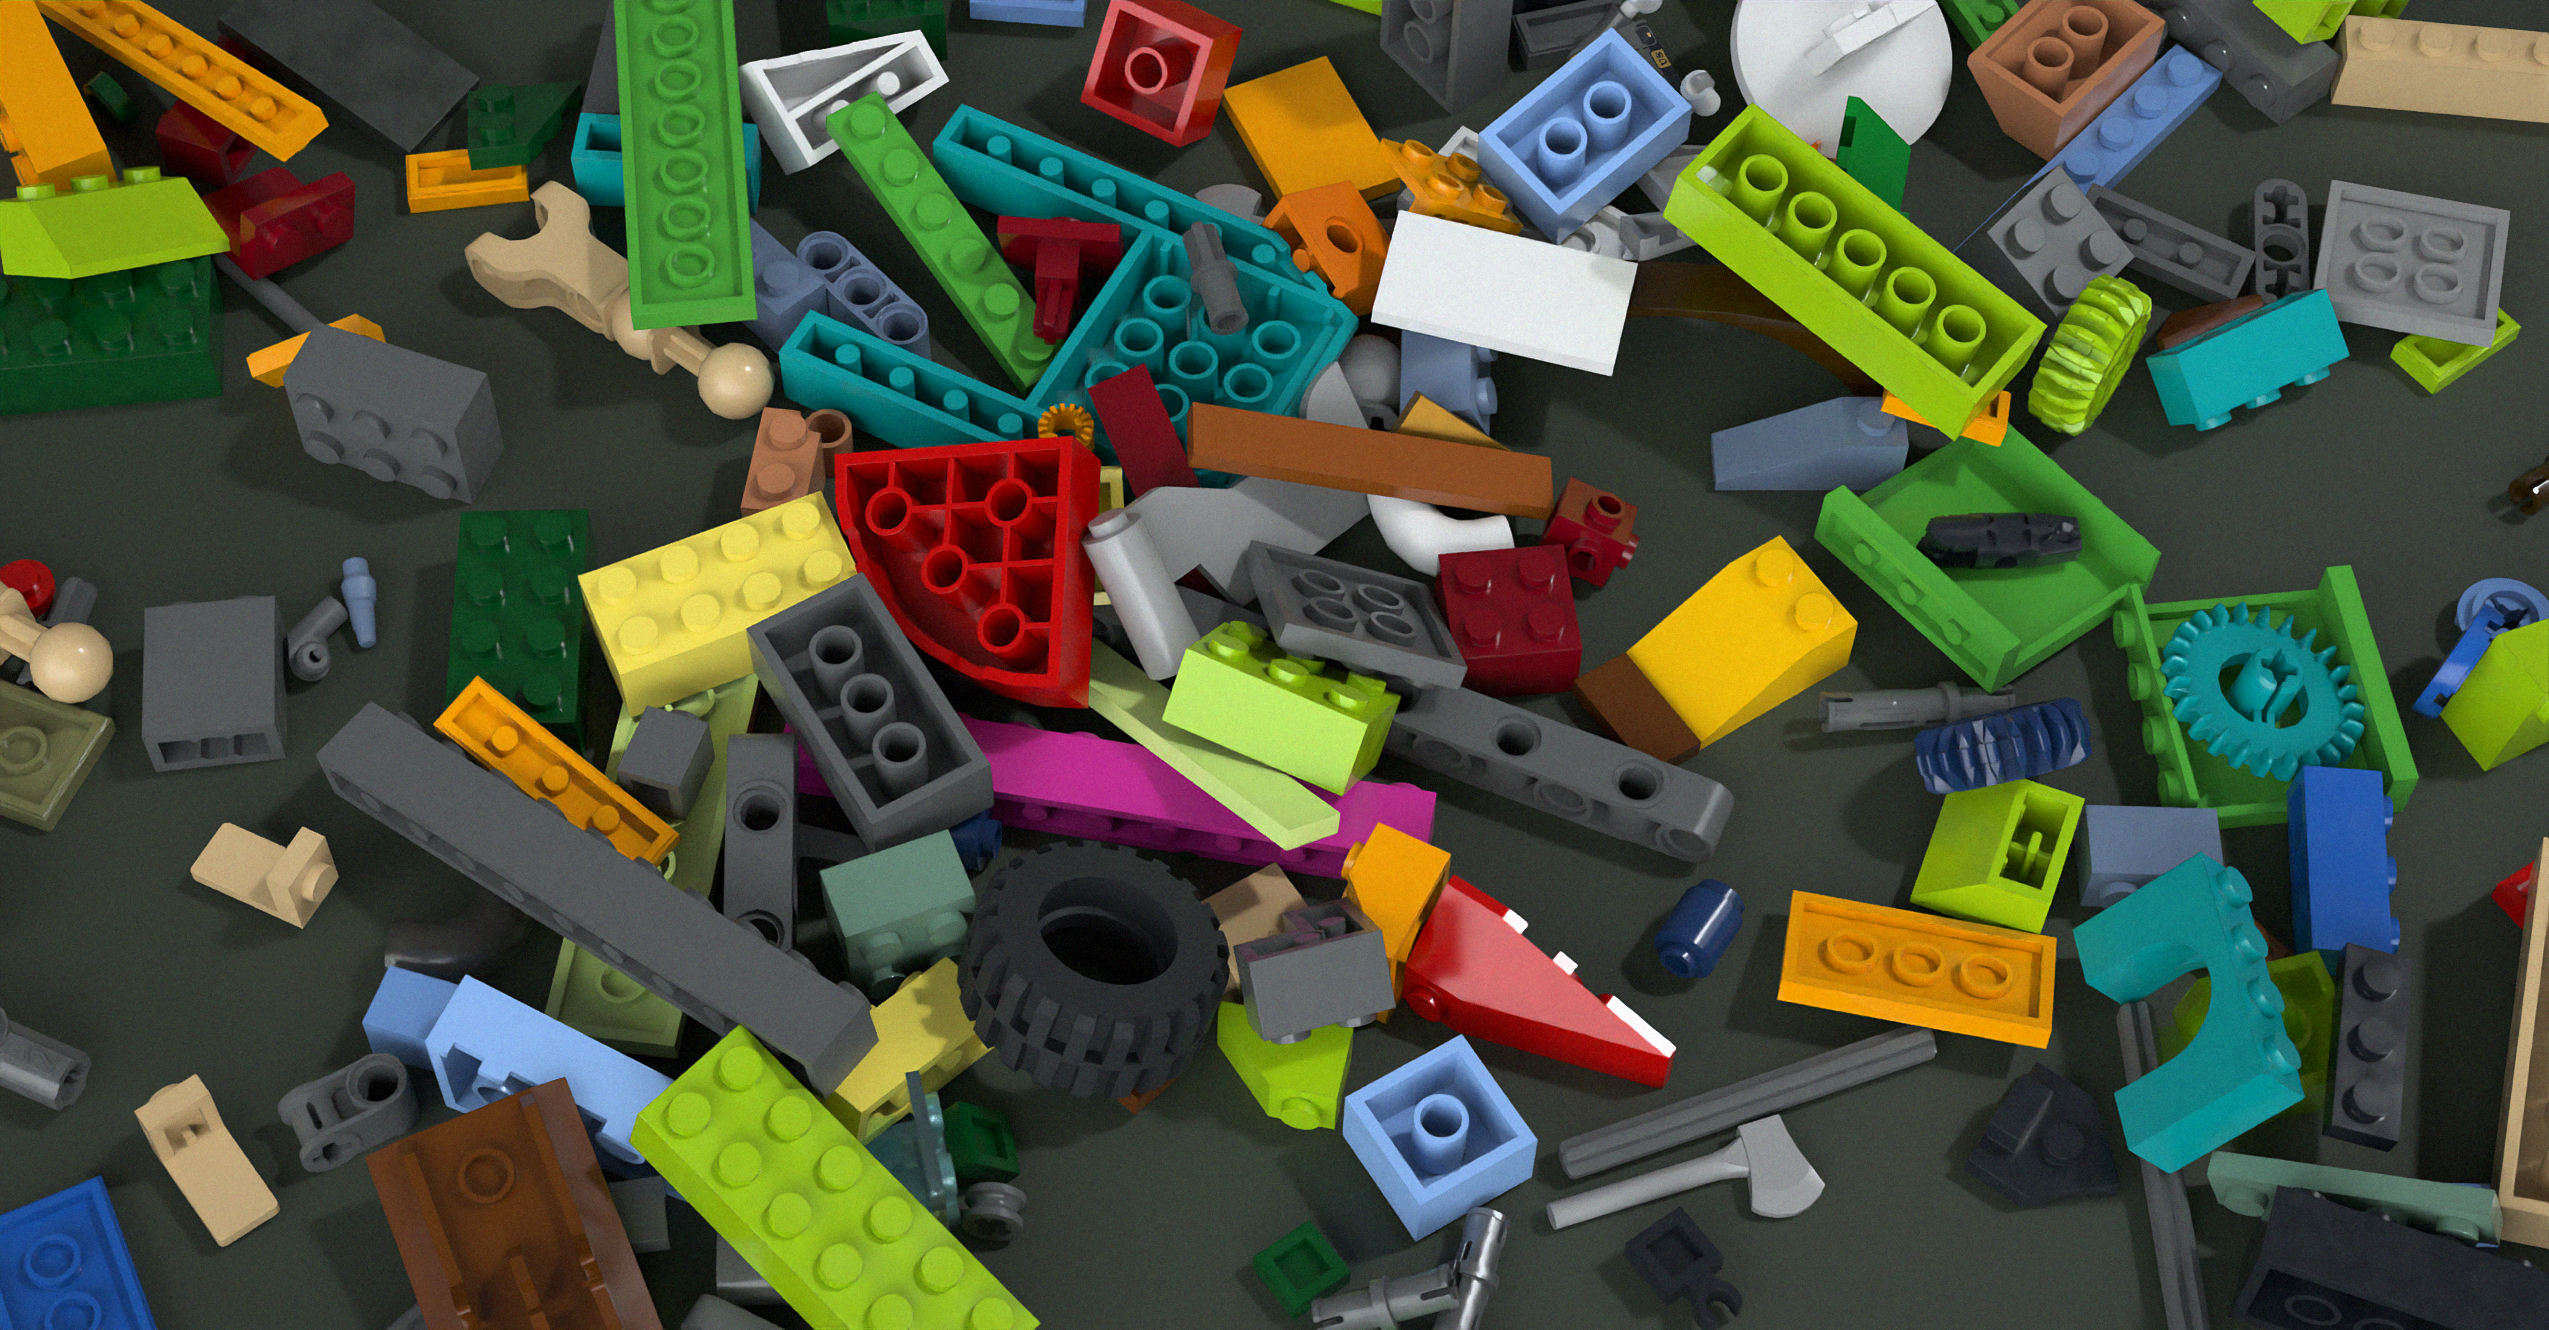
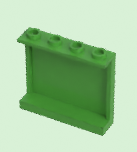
M2009 422L2007 424V432L2000 447L1960 436L1955 442L1951 441L1859 497L1845 485H1841L1825 495L1814 533L1815 539L1989 694L2000 689L2112 617L2116 610H2121L2129 584H2139L2142 597L2146 595L2162 554L2144 536L2137 533L2106 507L2098 497L2092 495L2060 468L2053 459L2047 457L2015 430ZM2002 512H2035L2076 517L2080 527L2083 546L2076 561L2034 568L1999 569L1937 567L1916 549L1921 537H1925L1927 532L1925 529L1930 519L1935 518V516Z
M2351 565L2326 567L2318 588L2314 590L2144 604L2139 584H2129L2121 610H2116L2113 615V635L2117 647L2125 648L2129 660L2127 670L2128 689L2132 700L2140 701L2144 714L2142 723L2143 744L2146 752L2149 755L2155 754L2160 771L2157 778V791L2162 807L2217 809L2219 829L2288 823L2286 791L2296 776L2293 775L2290 781H2279L2275 779L2271 771H2268L2264 778H2260L2251 774L2249 765L2243 764L2239 770L2228 765V756L2223 753L2217 757L2212 756L2206 751L2209 743L2205 739L2195 741L2187 734L2192 725L2177 720L2172 713L2177 704L2172 702L2171 696H2166L2163 693V689L2167 684L2165 674L2160 671L2161 666L2165 662L2163 649L2172 639V635L2179 624L2184 621L2189 622L2198 610H2203L2209 615L2210 611L2218 603H2222L2230 616L2239 603L2245 602L2249 612L2248 622L2251 624L2260 610L2265 606H2269V626L2271 629L2276 630L2289 615L2294 616L2291 638L2295 640L2305 636L2311 629L2316 628V636L2310 648V651L2314 654L2320 653L2332 645H2336V653L2327 665V668L2333 670L2338 666L2350 664L2348 678L2340 688L2347 684H2357V694L2354 702L2365 705L2364 715L2360 722L2364 726L2363 734L2355 744L2350 757L2346 761L2339 762L2336 768L2382 771L2383 795L2391 797L2393 813L2404 811L2419 780V776ZM2236 664L2225 667L2220 671L2218 680L2221 692L2225 698L2227 697L2228 690L2245 665ZM2296 696L2275 724V728L2282 729L2299 723L2301 711Z

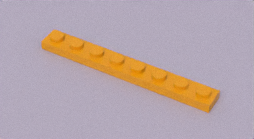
M34 0L39 11L45 16L283 162H286L295 153L304 149L314 137L329 126L318 106L141 0Z

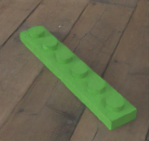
M877 91L826 116L825 129L1022 396L1027 398L1065 344L1064 341L1060 339L1057 340L1055 345H1047L1044 343V339L1033 335L1032 325L1036 304Z

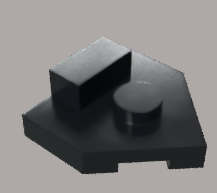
M2036 1062L2028 1075L2023 1074L1992 1117L1985 1135L1969 1155L1963 1168L1964 1171L2021 1207L2049 1204L2051 1199L2086 1194L2089 1198L2112 1196L2117 1194L2121 1185L2096 1098Z

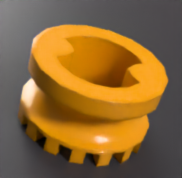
M1060 403L1059 408L1052 406L1049 407V412L1045 411L1042 413V419L1038 421L1039 438L1057 437L1054 433L1060 430H1074L1075 438L1093 452L1095 448L1094 420H1091L1089 412L1085 413L1083 407L1080 406L1079 409H1076L1075 404L1070 403L1069 407H1065V403Z

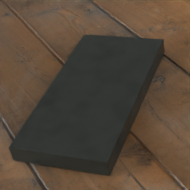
M236 0L218 18V31L405 162L406 155L417 154L468 100V91H477L480 78L369 0Z

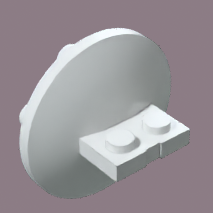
M1739 0L1736 5L1731 27L1730 50L1734 74L1747 105L1749 106L1752 102L1809 145L1820 140L1822 144L1818 152L1828 160L1835 162L1848 96L1860 97L1909 146L1929 129L1940 113L1951 82L1952 49L1948 28L1936 0Z

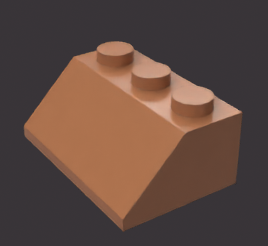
M2030 0L1969 55L1967 65L2002 131L2050 162L2153 66L2166 21L2133 0Z

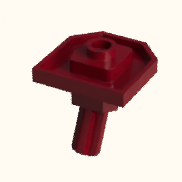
M999 215L997 235L1005 262L1035 273L1036 308L1032 325L1033 335L1044 339V343L1047 345H1055L1057 340L1065 339L1068 335L1072 308L1078 309L1083 277L1099 278L1113 274L1125 257L1126 253L1121 227L1117 224L1082 222L1070 217L1039 219Z

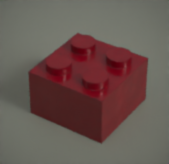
M1564 544L1438 554L1434 599L1468 667L1460 687L1491 698L1571 692L1573 681L1579 678L1583 647Z

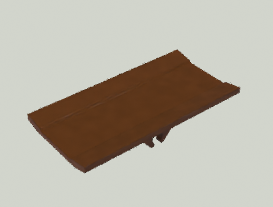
M566 1077L530 1087L398 1140L365 1157L428 1330H664Z

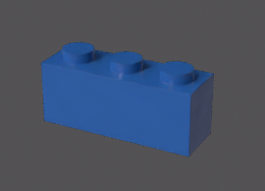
M2303 765L2286 791L2294 972L2336 976L2337 954L2347 942L2396 955L2399 948L2400 924L2397 917L2390 916L2389 895L2393 893L2396 884L2397 867L2395 858L2387 856L2386 835L2391 829L2393 820V803L2390 796L2383 795L2382 771Z

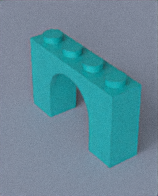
M2201 851L2073 929L2086 983L2121 1005L2127 1002L2136 1003L2192 970L2208 968L2211 978L2210 1005L2206 1018L2195 1038L2176 1057L2114 1093L2128 1150L2169 1174L2305 1098L2297 1071L2301 1067V1058L2295 1045L2287 1037L2281 1012L2285 1009L2284 1001L2278 988L2271 981L2264 958L2268 955V946L2263 935L2254 924L2249 907V902L2253 898L2251 889L2237 869L2231 866L2226 868Z

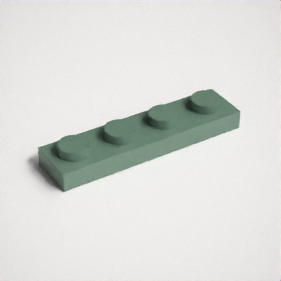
M2212 1150L2207 1177L2218 1203L2241 1215H2263L2277 1185H2281L2290 1189L2306 1188L2314 1190L2325 1196L2330 1202L2361 1212H2381L2392 1217L2400 1225L2428 1234L2451 1235L2461 1239L2468 1247H2474L2478 1243L2499 1246L2504 1218L2496 1191L2491 1189Z

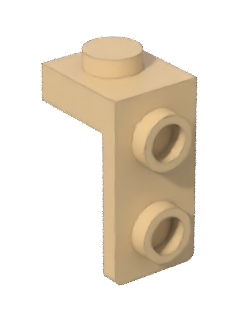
M224 823L190 869L195 881L302 929L339 878L325 836L305 827H301L289 846L285 848L234 824Z
M197 1074L192 1075L179 1084L163 1087L149 1099L147 1104L134 1111L152 1150L219 1246L229 1245L279 1213L280 1206L277 1199L224 1126L210 1092Z

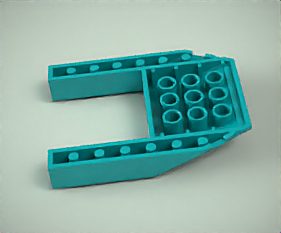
M961 104L932 143L934 168L957 199L998 216L1039 219L1070 217L1082 222L1117 224L1121 227L1126 253L1125 257L1026 401L811 309L779 351V359L786 398L816 411L821 409L841 411L849 418L853 427L903 449L1039 438L1038 421L1042 419V413L1045 411L1049 412V407L1052 406L1059 408L1060 403H1065V407H1069L1070 403L1075 404L1076 409H1079L1080 406L1083 407L1085 413L1089 412L1091 420H1094L1095 448L1092 453L1101 460V466L1121 465L1087 388L1145 363L1187 455V412L1192 402L1299 418L1300 403L1309 383L1324 366L1338 360L1358 329L1359 319L1342 301L1336 300L1329 295L1327 285L1313 270L1303 273L1293 263L1291 246L1277 232ZM1201 221L1203 225H1215L1228 261L1233 262L1238 269L1236 285L1242 305L1247 311L1249 321L1242 330L1234 334L1217 335L1213 333L1202 297L1192 289L1190 277L1193 274V270L1182 241L1183 233L1191 229L1192 223ZM1070 429L1054 433L1057 437H1075V431ZM1192 467L1201 488L1224 489L1243 476ZM1122 468L1124 501H1134L1136 497Z

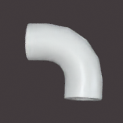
M1367 494L1373 519L1388 548L1414 570L1436 577L1438 554L1515 548L1508 521L1502 514L1474 520H1457L1443 514L1432 503Z

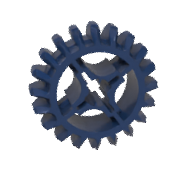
M2070 697L2056 698L1964 718L1922 730L1914 738L1917 753L1914 757L1919 776L1922 775L1926 791L1936 795L1949 794L2003 784L2077 765L2080 762H2084L2092 754L2089 738L2092 736L2088 717L2084 716L2081 703L2078 700Z

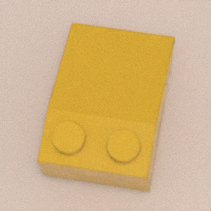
M1779 535L1729 563L1626 653L1701 741V750L1846 667L1849 662L1858 622Z

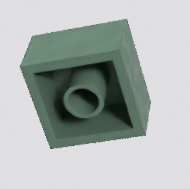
M948 829L819 871L829 939L846 982L860 990L867 999L890 998L897 992L902 982L909 975L918 970L925 972L945 956L957 966L959 965L976 913V899Z

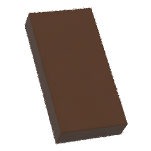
M1626 652L1573 681L1572 694L1613 742L1649 754L1660 761L1674 766H1678L1699 754L1701 741Z

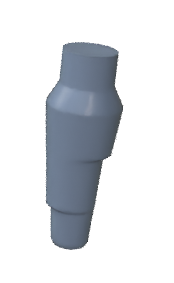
M361 557L347 559L342 564L344 580L341 584V591L346 608L348 609L353 631L356 632L358 643L363 648H369L376 644L374 606L377 603L376 581L369 574L367 560Z

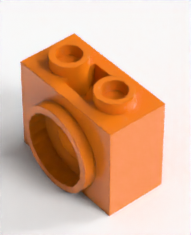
M1343 181L1283 195L1260 226L1277 232L1291 246L1293 263L1303 273L1313 270L1327 285L1329 295L1336 300L1342 301L1356 317L1372 313L1391 238L1352 181Z

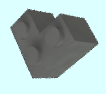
M1347 897L1283 913L1286 933L1233 946L1248 1024L1263 1041L1271 1040L1275 1044L1296 1043L1310 1037L1312 1034L1311 1029L1335 1023L1340 1027H1358L1376 1020L1378 1012L1396 1008L1382 929Z

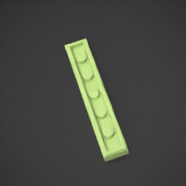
M1096 637L1092 638L1088 702L1091 708L1285 851L1338 833L1341 813L1283 771L1163 721L1162 717L1171 691L1156 680H1150L1145 672Z

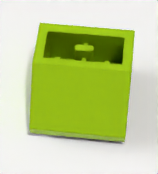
M2027 779L1946 794L1909 902L1968 922L2040 934L2085 798Z

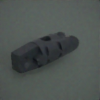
M2035 512L1969 513L1935 516V518L1930 519L1925 529L1927 531L1925 537L1922 536L1916 546V549L1937 567L1969 569L2034 568L2077 560L2083 549L2080 527L2076 517Z

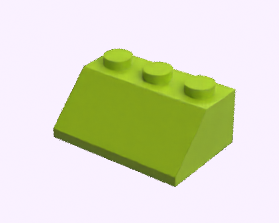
M159 166L122 170L124 180L110 183L108 182L107 174L70 178L71 189L55 191L54 183L21 185L16 187V198L0 200V251L3 271L6 275L74 279L230 251L229 238L187 178L161 176Z

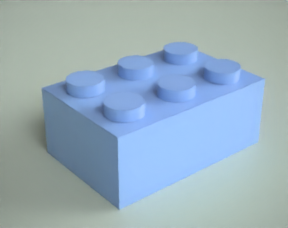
M1611 27L1478 134L1477 163L1509 199L1555 245H1558L1688 139L1692 106Z

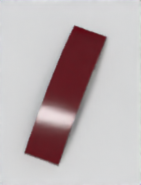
M1145 363L1087 388L1136 499L1156 487L1201 488L1192 467H1188L1187 455ZM1196 567L1174 582L1183 587L1228 602Z

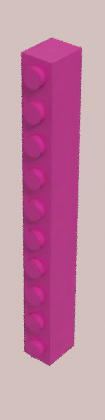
M956 712L991 764L995 805L991 807L993 820H999L1005 826L1173 853L1188 851L1193 852L1198 857L1266 867L1276 862L1284 871L1346 880L1341 877V872L1350 849L1356 841L1366 844L1378 822L1431 845L1437 793L1421 790L1419 787L1409 783L1386 785L1360 780L1347 793L1340 796L1286 773L1341 814L1338 833L1285 851L1139 742L1128 744L1103 740L1088 732L1065 734L1040 730L1028 723L1019 721L1002 724L977 720L965 713ZM786 722L783 733L793 732ZM798 741L799 792L835 798Z

